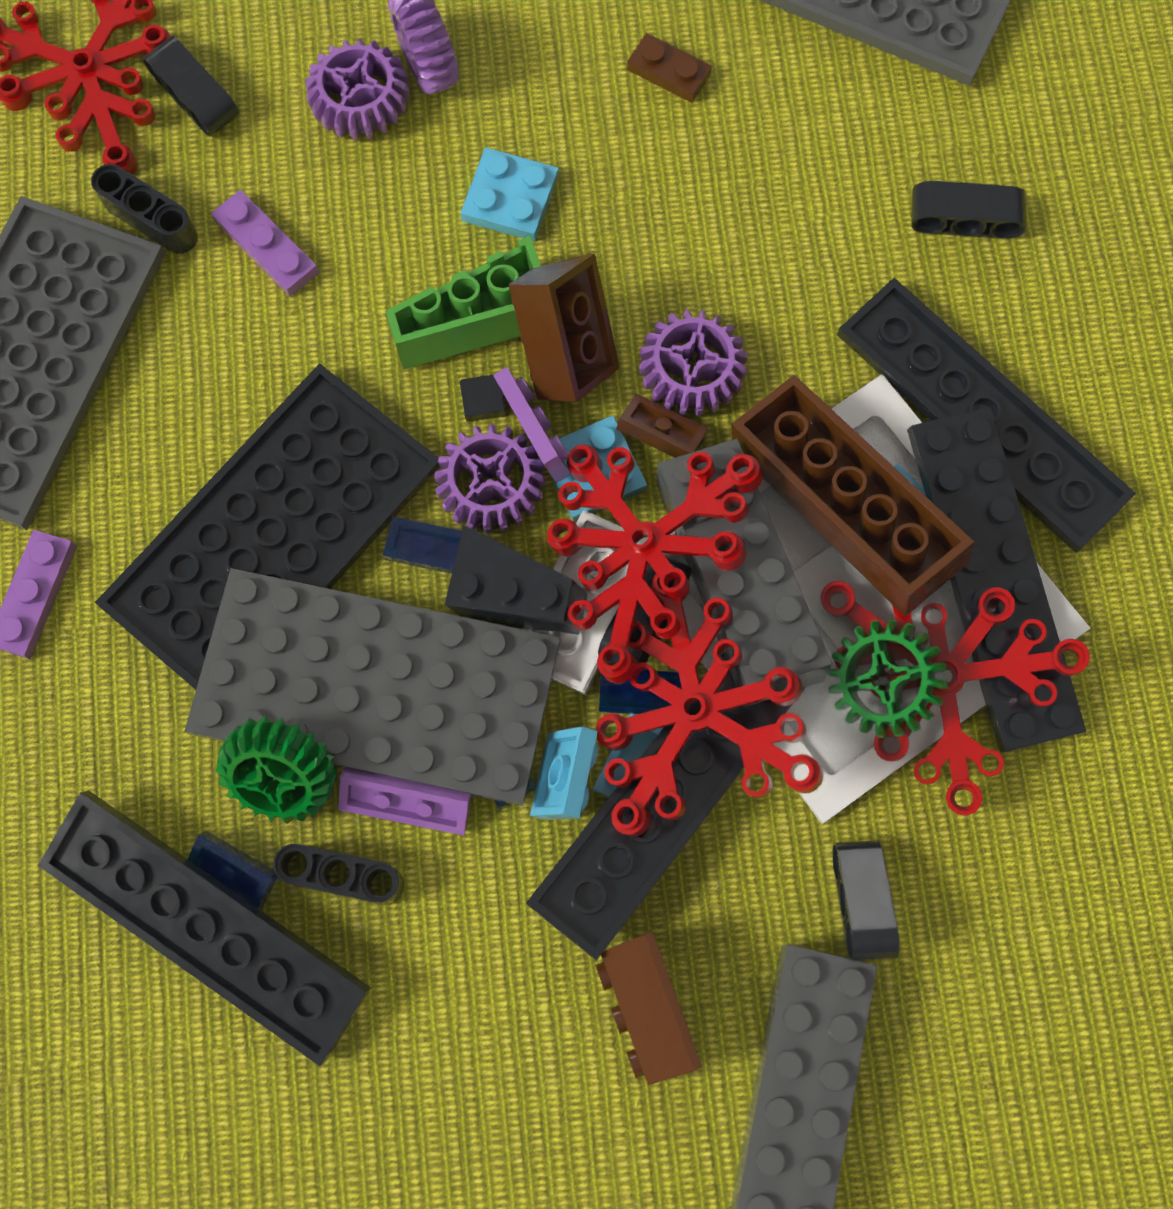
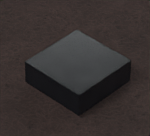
M493 375L459 380L466 422L506 416L502 390Z

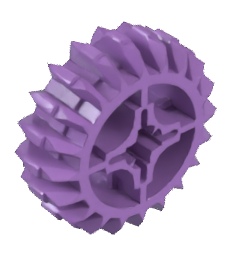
M389 0L388 9L391 14L390 18L394 26L393 29L403 56L421 90L426 94L440 93L456 84L459 74L458 63L454 56L450 37L447 34L445 24L435 6L434 0Z
M361 38L358 39L356 45H350L344 39L343 47L339 49L330 44L329 55L318 53V64L310 65V77L306 78V98L309 107L312 108L314 118L318 122H322L327 132L335 129L340 139L348 132H350L351 138L355 141L359 134L365 133L371 140L373 131L377 129L386 134V123L397 125L399 120L398 114H405V101H408L410 96L407 85L409 83L407 72L403 69L402 62L398 56L393 57L392 51H390L388 46L380 49L379 44L375 40L368 46H365ZM377 75L387 83L386 87L379 85L378 80L373 79L374 76ZM331 92L337 94L339 99H342L341 104L334 102L329 97Z
M687 308L681 320L671 313L668 316V325L658 321L655 324V333H648L646 335V346L640 349V359L642 362L639 364V373L646 376L643 379L644 388L654 389L652 391L654 402L666 398L665 408L671 410L674 405L680 406L679 411L682 416L687 414L688 408H694L696 415L700 417L703 415L704 406H707L715 413L719 409V401L728 405L733 397L731 392H740L742 387L740 379L745 378L747 373V367L743 364L747 362L748 355L745 350H740L743 346L742 336L732 337L734 334L732 324L720 327L722 321L720 315L714 317L712 321L707 320V314L704 309L699 313L698 318H693ZM690 340L687 344L682 346L674 345L682 341ZM704 343L711 345L718 353L709 351ZM696 351L697 364L696 366H694L693 374L689 375V363L690 360L693 359V354ZM663 368H668L669 373L678 375L683 384H679L671 379ZM703 380L714 381L708 385L696 387Z
M494 424L489 426L488 433L482 434L481 429L475 425L473 437L468 438L466 434L460 432L458 435L460 445L457 446L448 442L446 450L449 456H439L438 464L442 470L436 471L434 477L436 482L441 485L436 488L438 498L445 499L442 503L444 511H454L453 519L456 523L459 524L467 519V526L473 530L478 527L479 523H483L484 532L488 535L492 531V524L499 523L500 530L506 532L508 530V520L512 519L516 525L520 526L523 523L520 512L533 515L535 507L532 502H540L542 500L543 494L538 488L546 485L545 476L540 474L544 470V464L541 459H535L538 454L533 445L526 447V436L521 434L513 439V432L509 426L500 435L497 434L496 425ZM495 453V455L490 458L479 457L483 454ZM514 462L520 466L524 473L523 481L518 491L512 487V482L507 478L511 472L510 466ZM463 468L468 470L469 476L473 479L469 485L470 492L465 497L457 488L458 478ZM495 475H497L498 479L496 482L491 480ZM483 477L490 478L484 483ZM491 499L503 501V503L496 505H484V503Z

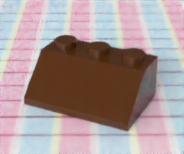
M586 254L534 268L509 284L511 301L515 309L521 341L524 345L530 377L537 400L577 402L620 369L595 254Z
M653 932L604 950L601 954L603 962L595 964L603 989L613 988L619 1004L611 1008L620 1034L628 1031L634 1049L626 1053L635 1078L644 1076L647 1084L651 1085L703 1068Z

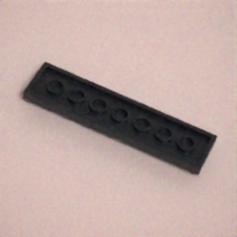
M896 278L890 280L839 328L837 336L880 375L883 374L888 382L929 420L932 421L991 407L1018 501L1075 553L1136 494Z
M991 407L911 425L907 432L926 497L974 541L968 565L950 579L965 632L979 615V600L986 590L995 587L1006 589L1011 593L1015 601V609L1010 619L1002 624H994L971 654L973 662L1001 659L1017 639L1022 623L1029 619L1041 621L1045 625L1047 633L1043 642L1038 646L1032 647L1027 655L1052 652L1057 644L1060 643ZM993 600L987 605L989 612L994 615H999L1004 611V605L998 600ZM1031 625L1024 629V635L1029 640H1037L1041 636V632L1036 626ZM1062 653L1061 660L1067 666L1064 654ZM1056 669L1032 672L1040 680L1052 682L1057 689L1056 700L1047 707L1034 705L1030 701L1027 692L1004 676L979 680L1000 753L1086 732L1070 676L1063 675ZM1038 686L1035 688L1034 694L1038 700H1050L1051 691L1048 687Z
M722 653L721 659L726 661L725 655ZM730 672L717 693L736 688ZM769 699L748 707L741 706L720 713L746 729L751 730L776 723L779 717L786 714L792 705L779 706ZM693 701L689 705L688 712L690 715H695L701 710V702ZM675 724L664 727L639 759L656 755ZM710 727L701 731H693L673 763L678 792L686 804L685 812L679 819L668 820L657 813L655 802L660 795L659 789H657L647 806L651 814V822L648 829L639 836H628L620 833L613 826L612 811L618 802L631 797L642 778L633 780L626 787H617L526 902L528 907L595 961L598 960L744 769L740 746ZM669 798L664 804V810L667 814L674 812L677 807L675 798ZM629 808L623 812L622 820L624 824L631 823L634 819V811L632 808Z
M89 790L80 792L37 865L318 1066L323 1065L327 1061L372 988Z

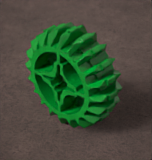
M889 619L885 633L881 623L877 620L871 621L870 636L863 627H856L854 631L859 641L855 643L853 640L844 637L841 643L849 650L847 654L844 655L839 652H833L832 658L835 661L842 662L840 670L831 668L828 676L840 678V684L831 685L828 688L829 693H843L844 696L834 704L836 710H844L851 707V710L845 717V721L848 724H853L862 717L859 731L862 733H868L874 723H876V736L881 738L886 737L889 725H891L895 737L904 736L903 722H906L912 731L920 730L921 726L916 715L920 714L924 719L931 721L935 716L926 707L928 702L938 706H942L944 703V699L932 695L934 687L940 689L948 688L947 681L935 679V673L946 671L947 664L940 662L932 664L931 662L932 659L941 653L940 648L933 646L924 650L923 648L929 642L930 636L923 632L912 640L915 626L910 623L903 627L900 634L898 621L894 619ZM887 643H898L908 648L916 657L919 665L899 667L895 663L892 653H889ZM874 648L871 669L866 674L855 678L859 661L870 649ZM886 666H889V672L904 675L890 681V689L886 691V685L871 682L885 676ZM921 678V686L916 698L907 708L901 711L900 704L903 703L902 691L908 683ZM875 690L879 694L882 704L886 705L888 715H880L870 710L861 701L857 692Z
M264 715L258 722L249 718L242 726L237 725L230 732L227 740H224L219 750L220 754L217 758L215 771L220 775L219 785L228 788L227 797L236 798L240 801L239 808L248 807L252 809L254 817L260 813L267 815L270 822L276 817H280L285 823L289 824L293 818L304 821L308 815H316L318 810L324 806L333 791L337 769L333 767L334 756L326 752L327 743L315 742V732L304 733L300 730L299 723L293 727L286 725L282 717L273 723Z

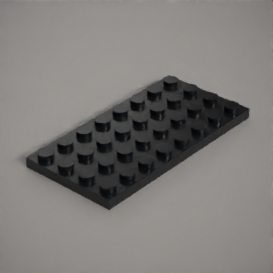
M319 363L95 601V604L196 690L231 568L331 589L440 468L438 457Z

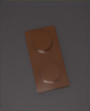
M648 33L644 35L627 61L628 71L691 103L694 102L710 77L712 69L711 65Z
M637 393L620 416L616 428L674 458L698 451L708 431V428Z

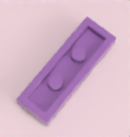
M241 190L211 213L214 221L289 297L319 273L317 265Z
M508 367L494 374L493 376L554 480L558 483L571 475L563 461L569 456L568 452L557 435L550 439L546 430L552 427L540 405L534 409L529 401L535 398V395L524 377L522 376L516 380Z
M33 529L0 608V651L31 659L77 545L72 541Z
M344 767L340 776L338 810L465 835L469 820L471 794Z

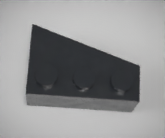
M463 525L445 606L461 617L496 624L579 635L580 630L568 618V609L578 600H587L588 594L573 579ZM584 610L577 615V620L583 619Z

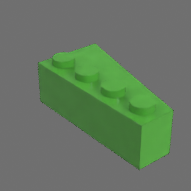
M530 235L518 241V247L505 254L499 251L487 257L486 264L468 273L464 269L451 276L452 281L438 289L430 287L386 310L403 370L521 336L515 309L511 301L509 284L530 270L541 267Z

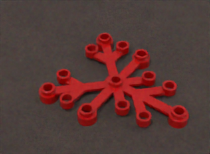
M89 0L96 8L100 23L86 47L79 48L73 52L44 42L38 26L39 15L34 6L26 1L17 3L12 9V15L17 24L23 29L24 34L7 28L4 21L0 18V56L5 55L0 60V72L7 71L13 65L35 57H41L59 64V66L22 79L14 75L1 77L0 101L11 111L23 110L31 102V93L65 81L59 93L50 94L44 102V106L51 118L61 121L70 116L72 112L71 105L82 86H84L87 94L71 123L62 125L57 129L55 134L56 140L62 149L67 152L78 150L82 146V137L93 117H95L106 147L102 155L103 164L117 165L133 175L137 169V160L131 149L121 144L110 111L133 119L139 126L150 125L155 119V111L151 103L146 99L140 98L132 102L103 91L99 81L101 80L119 87L127 95H136L142 91L144 82L136 69L129 67L120 71L110 67V65L145 53L147 54L170 37L168 30L159 25H149L143 30L140 38L105 50L104 48L116 29L139 21L149 22L154 19L157 10L153 0H112L111 4L109 0ZM143 6H148L145 10H139ZM30 13L27 17L21 18L24 14ZM6 45L12 46L13 48L8 49ZM136 79L133 83L126 84L128 80ZM63 104L61 108L53 110L56 105ZM147 110L145 114L137 115L139 111ZM74 135L73 139L64 141L67 136Z
M578 445L570 450L566 461L569 471L577 481L588 482L594 490H583L577 482L565 483L558 492L559 500L563 506L570 511L580 508L607 509L624 530L579 528L570 519H558L550 525L547 532L548 543L555 553L563 557L576 554L582 546L617 549L599 563L597 561H587L580 566L578 578L588 590L600 589L610 576L629 564L626 576L590 602L578 600L568 609V618L579 630H587L596 623L597 618L619 603L610 644L601 650L597 658L598 669L609 682L623 683L629 680L635 672L636 661L628 650L638 603H640L650 617L651 627L660 638H672L680 629V622L671 609L664 608L644 580L648 563L660 578V586L670 598H680L685 595L689 589V581L684 572L674 568L663 553L711 557L714 564L724 571L735 570L744 563L747 551L740 536L734 532H720L713 538L670 534L695 516L725 518L731 523H737L745 519L748 514V505L744 497L739 493L729 492L734 489L740 493H749L760 486L763 480V472L759 462L753 456L746 454L734 456L726 467V473L708 485L709 479L715 473V465L711 456L706 452L692 454L687 461V468L691 478L685 502L657 522L652 523L648 521L639 522L622 500L628 475L635 466L634 458L628 449L617 447L609 452L607 456V464L611 469L609 481L602 473L603 462L593 447ZM586 458L585 461L578 463L581 459ZM627 458L622 465H615L619 459ZM707 463L704 469L695 470L698 464ZM743 467H749L743 473H736L739 469ZM578 492L574 499L567 500L571 493ZM732 504H741L738 510L734 512L727 511ZM568 531L564 537L558 538L561 533ZM648 537L645 543L637 544L640 539ZM732 543L729 550L719 551L723 545ZM598 571L596 578L586 580L589 573ZM675 578L681 579L678 586L674 588L668 587L671 580ZM581 611H589L584 619L577 620V615ZM672 619L671 624L667 628H659L662 620ZM620 655V659L616 664L607 665L612 657Z
M655 574L651 584L653 593L664 603V608L671 609L680 622L678 633L671 638L673 648L650 635L649 630L634 621L632 632L640 629L642 633L641 638L634 643L629 641L628 647L632 650H642L678 671L682 690L661 678L656 669L649 664L638 663L636 664L634 674L629 679L631 684L640 691H651L672 705L627 718L616 713H609L601 717L596 724L595 730L598 731L597 741L602 746L613 751L625 749L636 734L675 724L656 755L630 762L616 758L606 765L605 777L609 783L617 787H626L633 780L642 778L631 797L623 799L615 805L611 816L615 829L628 836L643 834L651 822V814L647 806L657 789H659L660 795L656 799L655 808L660 816L668 820H676L684 814L686 804L678 792L673 763L692 732L701 731L708 727L740 746L746 772L742 778V787L748 795L758 799L764 798L772 790V780L765 773L763 760L782 771L786 783L795 791L808 794L817 790L822 784L824 777L823 769L819 762L805 754L791 756L773 745L782 741L796 743L803 739L806 733V725L798 715L786 713L780 716L774 724L748 730L720 713L770 699L779 706L792 705L802 694L803 687L800 678L791 669L778 667L772 669L763 681L717 693L730 670L738 666L743 657L741 648L733 640L723 639L714 646L713 657L715 660L700 683L697 667L720 629L732 620L733 609L724 599L719 597L707 601L703 610L705 620L691 641L682 603L687 597L689 589L680 598H670L662 590L660 578ZM675 578L671 588L678 586L681 579ZM717 606H724V615L721 618L713 619V609ZM667 618L668 626L672 622L670 618ZM727 647H733L735 651L734 656L728 661H723L721 659L722 651ZM644 670H649V680L645 684H639V674ZM781 677L787 678V688L781 692L774 691V682ZM693 701H700L701 710L695 715H690L688 712L689 705ZM792 720L797 721V732L791 736L785 735V724ZM611 723H616V734L613 737L607 738L605 733L607 726ZM802 764L807 765L809 768L808 776L804 780H796L794 777L796 767ZM624 765L626 769L625 776L621 780L616 781L614 771L618 766ZM755 776H762L764 778L763 788L760 791L753 792L750 788L751 780ZM669 798H675L677 807L674 812L667 814L664 810V804ZM632 808L634 819L631 823L624 824L622 820L623 812Z
M833 581L823 588L820 597L821 604L829 615L834 617L846 616L870 634L871 621L877 620L881 623L885 633L887 624L856 602L855 593L849 584L843 581ZM999 587L990 588L982 594L978 604L979 615L950 653L945 631L947 621L945 607L939 603H929L921 612V622L927 628L928 635L930 636V647L937 646L941 650V653L932 659L931 662L932 664L938 662L946 663L947 669L952 674V680L948 683L947 689L934 687L932 695L944 699L943 705L940 706L944 735L928 756L920 759L915 764L914 776L922 784H933L939 779L941 767L948 759L952 784L946 792V803L952 812L961 816L975 813L982 804L980 788L970 781L966 757L976 763L978 771L987 777L998 775L1004 767V760L999 752L987 750L962 732L956 694L962 689L966 681L1004 676L1027 692L1030 701L1034 705L1047 707L1056 700L1057 689L1052 682L1040 680L1032 672L1056 669L1063 675L1074 676L1081 673L1087 667L1090 660L1088 648L1084 643L1076 639L1061 641L1052 652L1027 655L1032 647L1038 646L1043 642L1047 633L1046 627L1041 621L1029 619L1022 623L1017 639L1001 659L964 664L992 626L1006 622L1014 612L1015 601L1013 596L1006 589ZM843 594L847 598L846 604L840 608L832 606L830 600L833 595ZM993 600L1000 601L1004 605V611L999 615L990 613L987 608L989 602ZM892 605L894 620L898 621L900 634L907 623L913 625L911 612L904 616ZM936 609L940 611L943 617L942 620L937 624L929 623L925 617L929 610ZM1027 626H1036L1041 632L1040 638L1037 640L1027 639L1024 635V629ZM887 643L888 651L892 653L894 661L906 659L914 666L919 665L916 657L908 648L898 643ZM842 646L836 652L844 653L849 650ZM874 648L870 649L861 658L857 668L862 665L872 664ZM1071 651L1075 653L1078 658L1077 664L1075 666L1063 664L1061 660L1063 652ZM834 660L836 667L840 670V662ZM885 671V676L883 677L892 681L896 677L904 675L898 673L890 674ZM921 678L908 683L903 690L920 688ZM1038 686L1048 687L1051 691L1050 700H1038L1034 694L1035 688ZM870 690L874 696L880 698L875 690ZM928 702L926 707L930 709L933 704ZM920 714L916 715L920 722L923 717ZM903 722L905 731L902 737H895L891 726H888V733L885 738L875 735V752L884 761L896 762L907 754L909 750L908 737L913 731L906 722ZM888 737L897 738L900 742L899 750L894 753L885 751L883 748L884 740ZM992 755L997 758L999 764L995 771L989 772L982 767L981 761L984 756ZM930 763L935 767L936 775L932 779L926 780L919 775L918 769L922 764ZM967 790L970 792L972 802L969 806L962 807L956 803L955 794L957 791Z

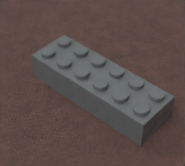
M737 438L658 463L656 485L667 513H670L686 500L691 478L687 468L689 457L696 452H706L711 456L715 465V473L709 479V485L726 473V467L734 456L743 454ZM707 463L698 464L695 470L704 469ZM743 467L739 469L736 473H743L749 467ZM757 488L749 493H740L733 489L729 493L736 492L741 494L748 505V514L745 519L737 523H731L725 518L695 516L675 530V534L678 536L713 538L720 532H734L740 536L745 545L747 556L744 563L739 568L731 571L719 569L711 557L684 555L688 566L692 568L691 574L704 606L710 599L719 597L724 599L733 609L732 620L720 629L716 637L718 642L723 639L733 640L742 650L743 657L740 664L730 670L736 688L763 681L772 669L778 667L791 669L800 678L803 688L823 682L829 673L832 662L759 489ZM732 504L727 511L734 512L740 508L741 504ZM732 543L723 545L719 551L729 550ZM715 607L712 611V618H721L725 613V607ZM727 647L722 651L726 661L734 656L735 651L733 647ZM778 678L774 682V691L781 692L785 690L788 685L787 678ZM759 701V702H756V703L744 705V707H748V706H751V705H754V704H757V703H760V702H763V701Z
M789 944L781 946L730 1209L834 1208L877 965Z

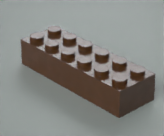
M795 375L731 424L732 440L737 438L743 454L751 455L757 459L763 472V479L904 616H907L968 565L974 541Z

